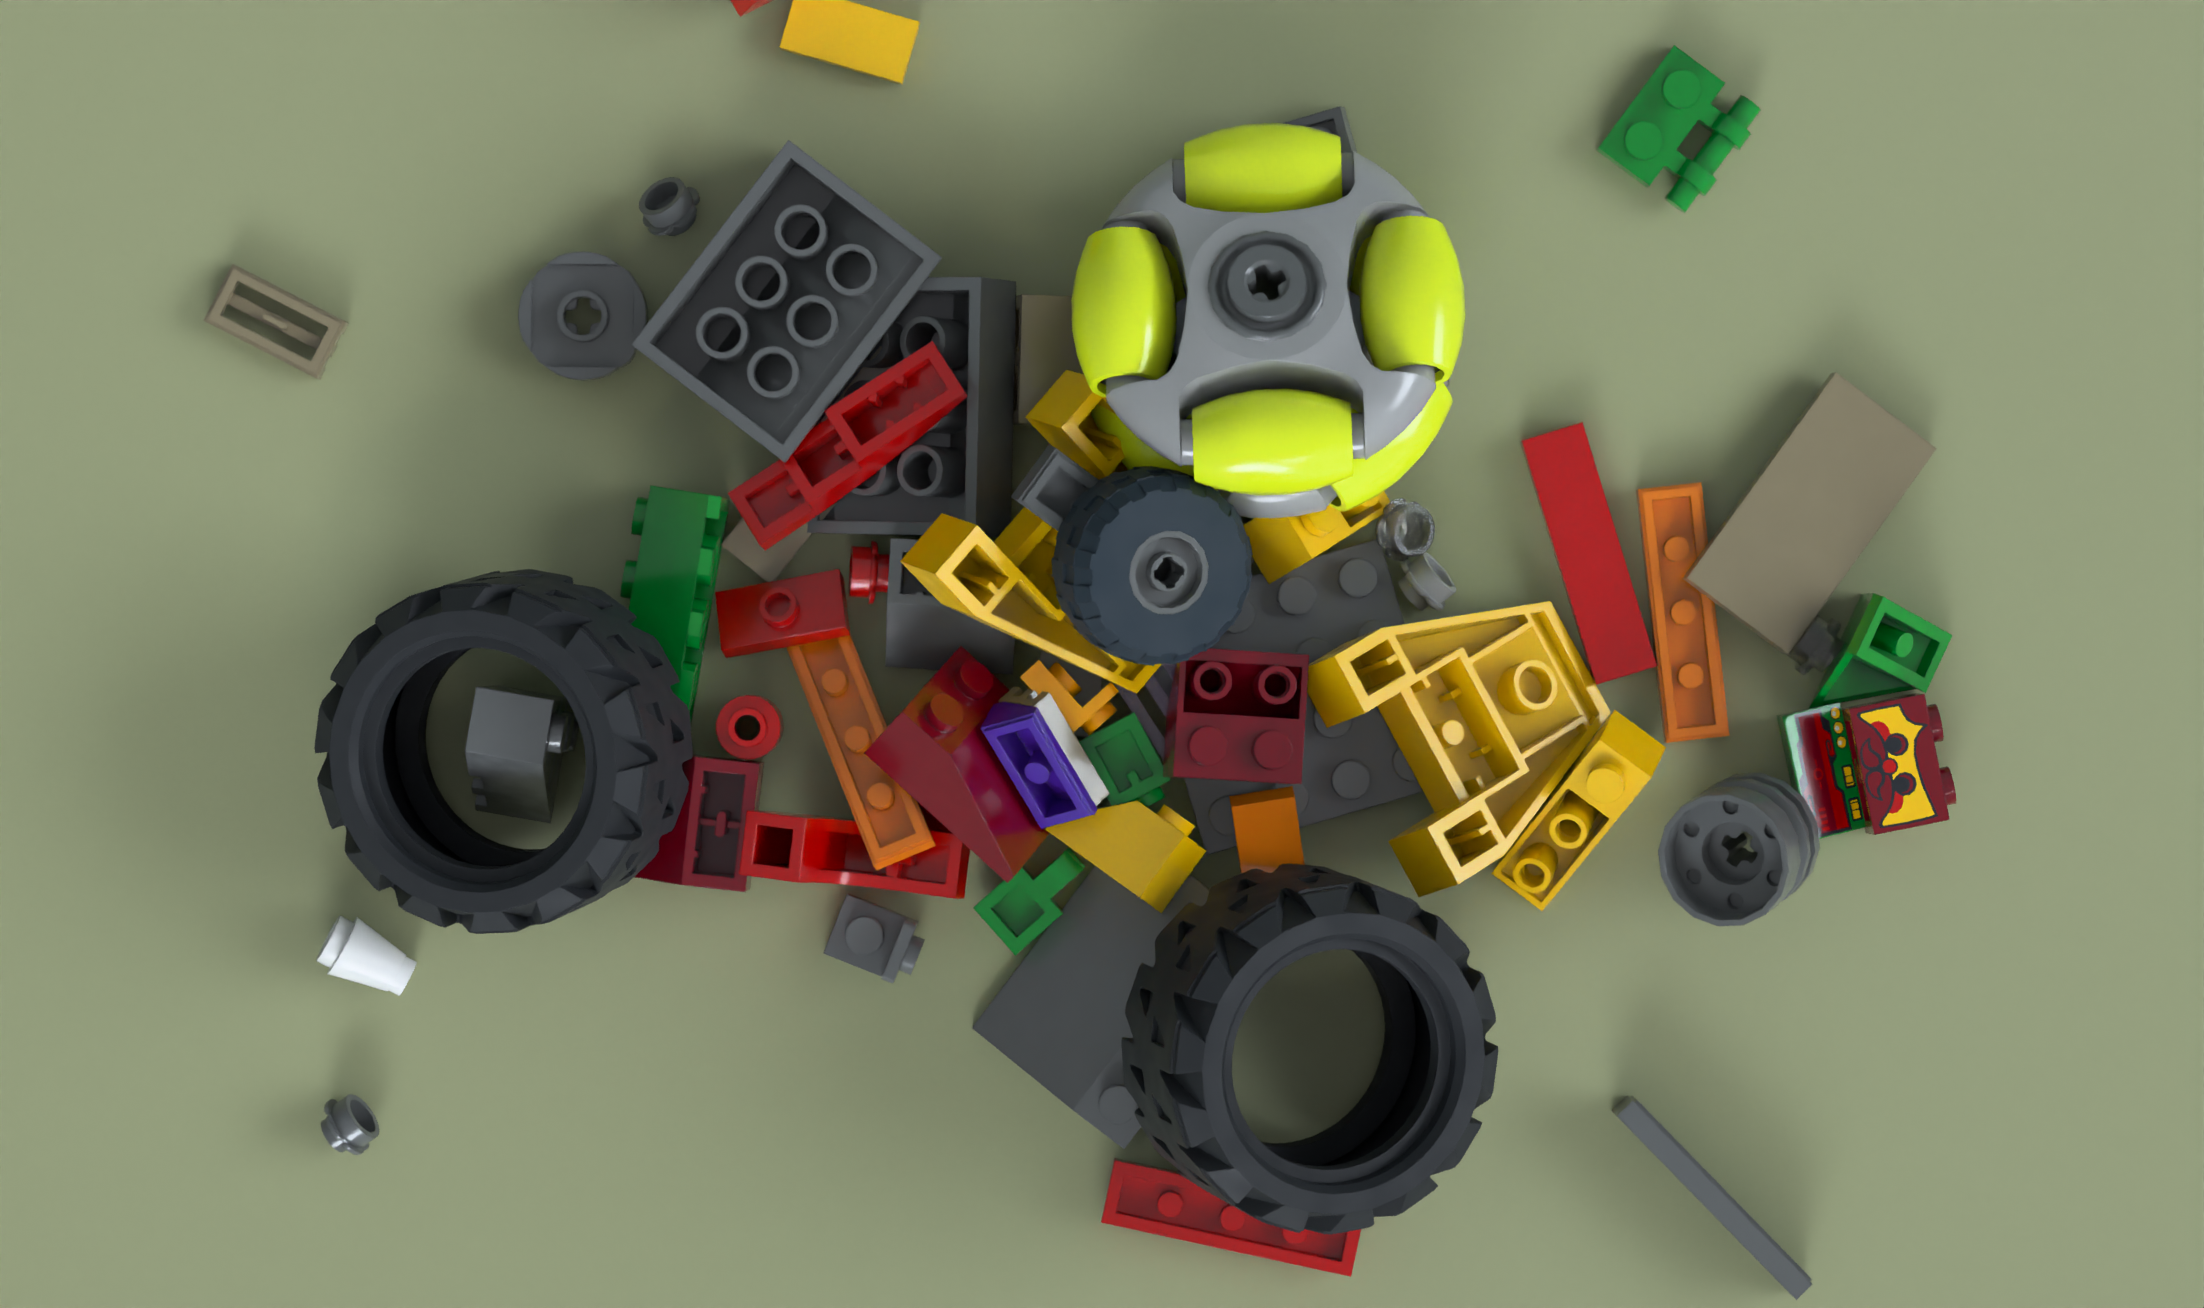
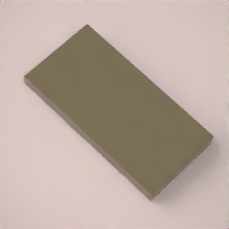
M1831 373L1682 579L1782 654H1789L1937 448L1838 373Z

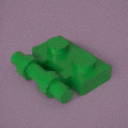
M1674 45L1597 148V151L1647 188L1664 168L1678 179L1665 196V199L1672 206L1685 213L1699 194L1706 196L1717 181L1713 174L1733 148L1740 150L1751 135L1747 128L1761 109L1751 100L1740 95L1727 114L1718 110L1711 102L1725 85V82ZM1698 122L1712 134L1694 159L1690 160L1678 152L1677 148Z

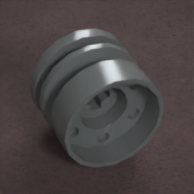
M1761 772L1734 774L1712 785L1699 796L1681 806L1665 825L1658 849L1661 877L1673 900L1693 918L1715 926L1745 925L1766 915L1781 901L1796 892L1813 872L1820 849L1818 825L1805 798L1787 782ZM1744 832L1749 833L1753 837L1750 842V847L1754 850L1753 853L1745 848L1748 838L1743 834Z

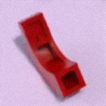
M747 810L739 875L797 883L853 885L964 899L970 849L952 832L930 830L936 846L876 870L855 819Z

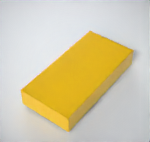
M793 0L779 48L790 53L903 85L920 22L847 0Z

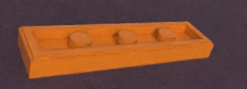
M1702 483L1637 489L1636 495L1654 657L1657 664L1656 675L1664 743L1730 736L1715 603L1682 579L1708 544Z
M852 636L786 647L875 869H882L936 846L919 802L864 754L888 725Z

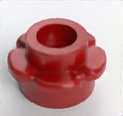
M871 541L870 547L852 546L850 553L849 597L867 598L868 604L875 602L876 592L887 593L890 554H878V543L876 541Z

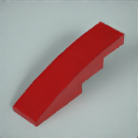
M931 341L826 409L824 412L828 419L811 429L786 463L779 459L728 492V495L759 545L766 551L878 472L923 436L968 395L935 343Z

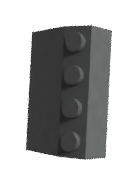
M788 140L631 345L786 463L943 258Z
M928 277L829 407L837 401L863 367L879 369L891 367L931 341L935 343L968 396L923 436L878 472L838 500L823 520H820V514L810 520L807 533L922 536L941 513L978 525L988 537H998L1010 524L1012 509L1016 281L986 277ZM881 346L882 349L880 353L874 359L870 360L873 354ZM861 380L852 384L847 389L843 398L870 382V380ZM824 412V414L821 416V418L817 421V423L814 425V427L821 423V419H822V418L825 416V414H826L825 412Z
M1094 866L1062 908L1064 913L1049 925L973 1025L972 1029L1074 1112L1125 1149L1141 1128L1134 1113L1139 1106L1128 1092L1124 1082L1121 1040L1122 1037L1133 1038L1125 1015L1126 1003L1141 963L1153 967L1156 962L1155 940L1159 933L1189 902L1203 906L1207 901L1210 888L1189 874L1169 904L1160 913Z

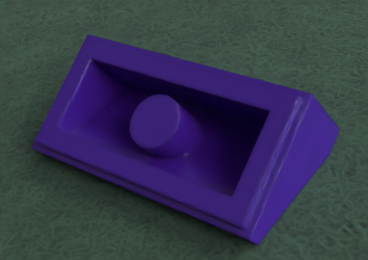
M1009 702L994 704L984 720L981 730L1040 828L1043 829L1095 815L1098 808L1038 708Z

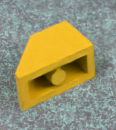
M1139 801L1128 802L1097 809L1095 815L1050 826L1045 829L1160 913L1163 912L1206 852V850L1188 837L1195 826L1165 804L1156 814Z

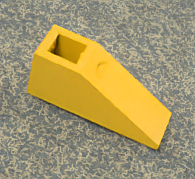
M1614 710L1507 853L1501 858L1491 874L1543 911L1652 778L1666 747L1618 711Z

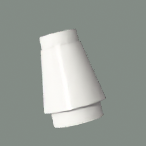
M339 916L335 921L316 959L317 962L329 967L327 973L329 975L380 990L390 991L400 996L417 964L416 961L406 957L405 953L358 917L352 922L342 916Z

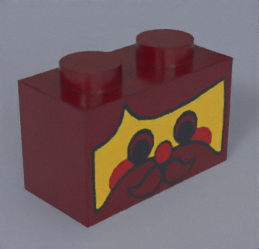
M1914 693L1841 708L1866 824L1865 832L1877 835L1950 820L1947 805L1956 804V792L1949 767L1939 768L1935 743L1943 741L1944 735L1937 705H1927L1925 694Z

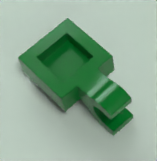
M1067 848L1035 878L1023 865L1008 883L1003 880L979 901L973 909L1016 956L1064 913V910L1052 897L1082 872L1086 866L1070 848Z

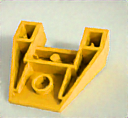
M1065 370L1025 418L1050 445L1057 448L1098 480L1114 472L1128 470L1121 462L1125 457L1121 441L1117 436L1099 431L1091 416V412L1097 404L1116 414L1107 403L1106 397H1101L1092 392L1084 374ZM1025 507L994 542L978 525L941 513L901 559L900 562L941 604L1137 694L1162 665L1137 664L1110 655L1086 640L1073 627L1072 622L1060 607L1056 597L1057 591L1054 577H1052V558L1054 557L1057 541L1055 538L1058 531Z
M1551 601L1383 627L1338 646L1310 663L1308 670L1307 693L1326 728L1365 714L1376 706L1378 707L1434 810V813L1388 841L1418 897L1458 885L1504 856L1611 713Z

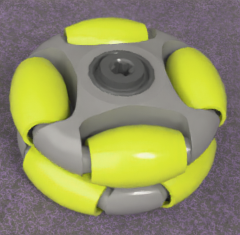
M1263 123L1223 128L1184 142V159L1171 158L1145 176L1116 205L1103 224L1102 230L1091 234L1086 241L1075 274L1071 300L1073 338L1077 357L1090 389L1093 393L1106 397L1107 403L1116 413L1114 414L1097 404L1092 410L1091 416L1099 431L1117 436L1121 441L1122 451L1125 456L1121 462L1128 470L1133 469V467L1153 466L1177 470L1194 477L1195 482L1213 487L1219 491L1220 495L1234 506L1238 514L1244 517L1282 518L1301 516L1326 510L1328 505L1338 511L1346 512L1378 496L1396 483L1421 458L1438 434L1453 403L1452 396L1447 387L1450 384L1451 375L1463 340L1465 297L1459 261L1443 223L1429 218L1427 212L1413 194L1379 165L1354 151L1341 153L1340 136L1306 126Z

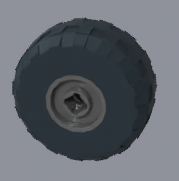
M1142 466L1133 467V469L1122 472H1114L1100 479L1096 485L1088 491H1084L1072 504L1073 507L1064 522L1062 521L1055 538L1057 541L1054 557L1052 558V577H1054L1057 591L1056 597L1062 611L1066 613L1073 627L1086 640L1106 653L1129 662L1152 666L1165 663L1172 665L1187 661L1190 657L1202 651L1206 652L1220 641V637L1230 626L1234 625L1242 611L1241 608L1247 592L1250 590L1252 580L1251 555L1253 554L1250 538L1247 536L1241 522L1242 518L1234 506L1220 495L1219 491L1213 487L1195 482L1193 476L1177 470Z

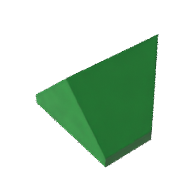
M1876 593L1861 594L1808 709L1914 689L1926 693L1952 635Z

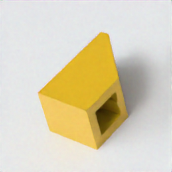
M1383 491L1371 500L1346 512L1338 511L1328 505L1326 510L1301 516L1254 518L1244 524L1243 527L1250 538L1252 557L1267 582L1271 584L1394 508V506Z

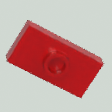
M840 569L715 592L721 650L726 658L851 635L845 583Z

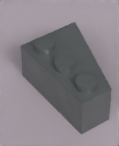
M499 685L476 687L465 747L469 776L480 777V779L473 778L471 787L472 793L477 794L475 800L476 811L551 824L563 752L574 751L579 732V723L574 712H570L571 706L565 697Z

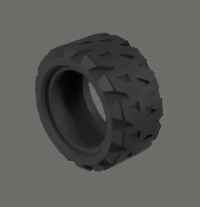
M534 569L502 573L494 571L411 595L380 613L375 618L374 625L351 641L334 668L330 680L334 681L336 685L322 700L317 721L315 753L327 752L326 759L317 777L319 792L331 828L334 829L343 825L346 827L344 851L350 861L376 890L381 891L389 887L393 888L396 893L398 906L406 912L444 928L460 923L468 932L475 934L512 933L532 925L549 923L593 903L612 890L627 884L656 856L659 851L660 837L671 832L675 827L689 786V781L682 770V763L692 759L693 756L689 710L687 705L671 690L670 686L680 681L660 643L653 635L632 626L631 624L637 619L635 614L604 591L595 587L573 584V578L567 575ZM472 648L502 651L535 666L559 688L573 709L579 723L586 759L582 795L567 827L545 849H521L506 846L474 831L450 808L433 778L426 750V724L429 707L433 695L448 669L456 660Z
M1281 864L1271 873L1257 868L1248 870L1212 886L1209 890L1207 901L1203 906L1192 902L1185 905L1157 936L1155 940L1156 962L1154 966L1151 967L1141 963L1138 968L1125 1008V1015L1133 1038L1122 1037L1121 1040L1124 1082L1128 1092L1139 1106L1134 1112L1136 1119L1154 1149L1174 1165L1181 1176L1261 1222L1298 1233L1306 1229L1322 1234H1337L1369 1228L1375 1224L1374 1217L1397 1216L1433 1192L1438 1185L1430 1176L1455 1168L1462 1160L1481 1128L1482 1122L1473 1118L1472 1114L1474 1109L1491 1099L1498 1059V1046L1485 1039L1486 1033L1496 1023V1013L1485 977L1482 972L1468 966L1467 960L1470 951L1456 933L1439 916L1421 909L1418 903L1411 898L1324 866ZM1339 949L1351 950L1364 963L1376 983L1384 1011V1044L1374 1078L1354 1108L1325 1131L1312 1137L1288 1143L1261 1142L1247 1125L1238 1106L1233 1087L1232 1055L1242 1018L1260 989L1274 975L1291 963L1318 952Z

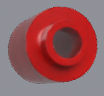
M745 695L732 699L721 709L716 721V734L721 746L732 756L745 760L760 758L772 752L781 741L784 731L783 718L777 706L769 699L759 695ZM744 715L754 716L760 724V732L752 740L741 738L736 731L737 721Z

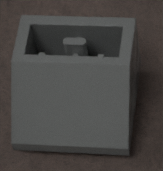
M891 538L887 591L885 667L939 670L954 652L962 646L991 673L1013 675L1015 638L941 604L900 562L918 540Z

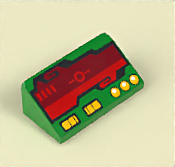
M1840 702L1777 715L1791 787L1803 796L1817 821L1819 839L1865 828L1866 824Z

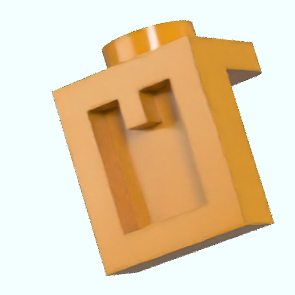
M1038 660L1019 677L1020 681L1028 689L1035 690L1038 695L1042 691L1050 692L1073 733L1079 727H1082L1090 736L1117 711L1109 700L1119 690L1111 682L1081 707L1074 697L1082 689L1057 661L1047 669Z

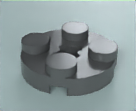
M572 252L560 255L539 270L533 280L531 279L523 290L518 311L519 328L523 341L538 362L559 376L581 381L607 377L630 364L638 350L631 344L648 323L646 299L632 274L607 256L592 252ZM582 298L590 299L591 308L601 311L600 323L591 324L590 333L585 335L578 334L576 324L566 322V312L577 309L578 299Z

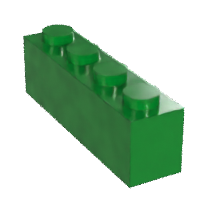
M650 485L648 498L638 497L635 504L631 534L641 536L637 561L626 560L620 597L630 599L629 610L637 617L631 625L653 635L657 639L678 675L680 682L670 687L672 692L687 705L691 725L723 547L721 544L724 542L731 500L720 496Z

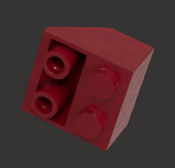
M1209 648L1206 652L1202 651L1190 657L1187 661L1176 663L1166 714L1163 777L1290 785L1302 784L1309 655Z
M694 754L692 759L683 762L682 770L689 781V786L676 825L671 832L660 837L658 853L634 877L685 886L739 892L748 891L751 887L752 876L739 875L747 810L759 811L764 762Z

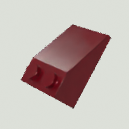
M960 646L864 754L1008 883L1050 833L1045 830L1046 828H1040L981 730V726L992 706L999 703L998 700L1009 689L983 664L978 662Z

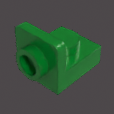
M1135 712L1079 741L1110 793L1107 798L1112 806L1139 801L1148 807L1166 797L1160 786L1170 781L1171 778L1163 777V764Z

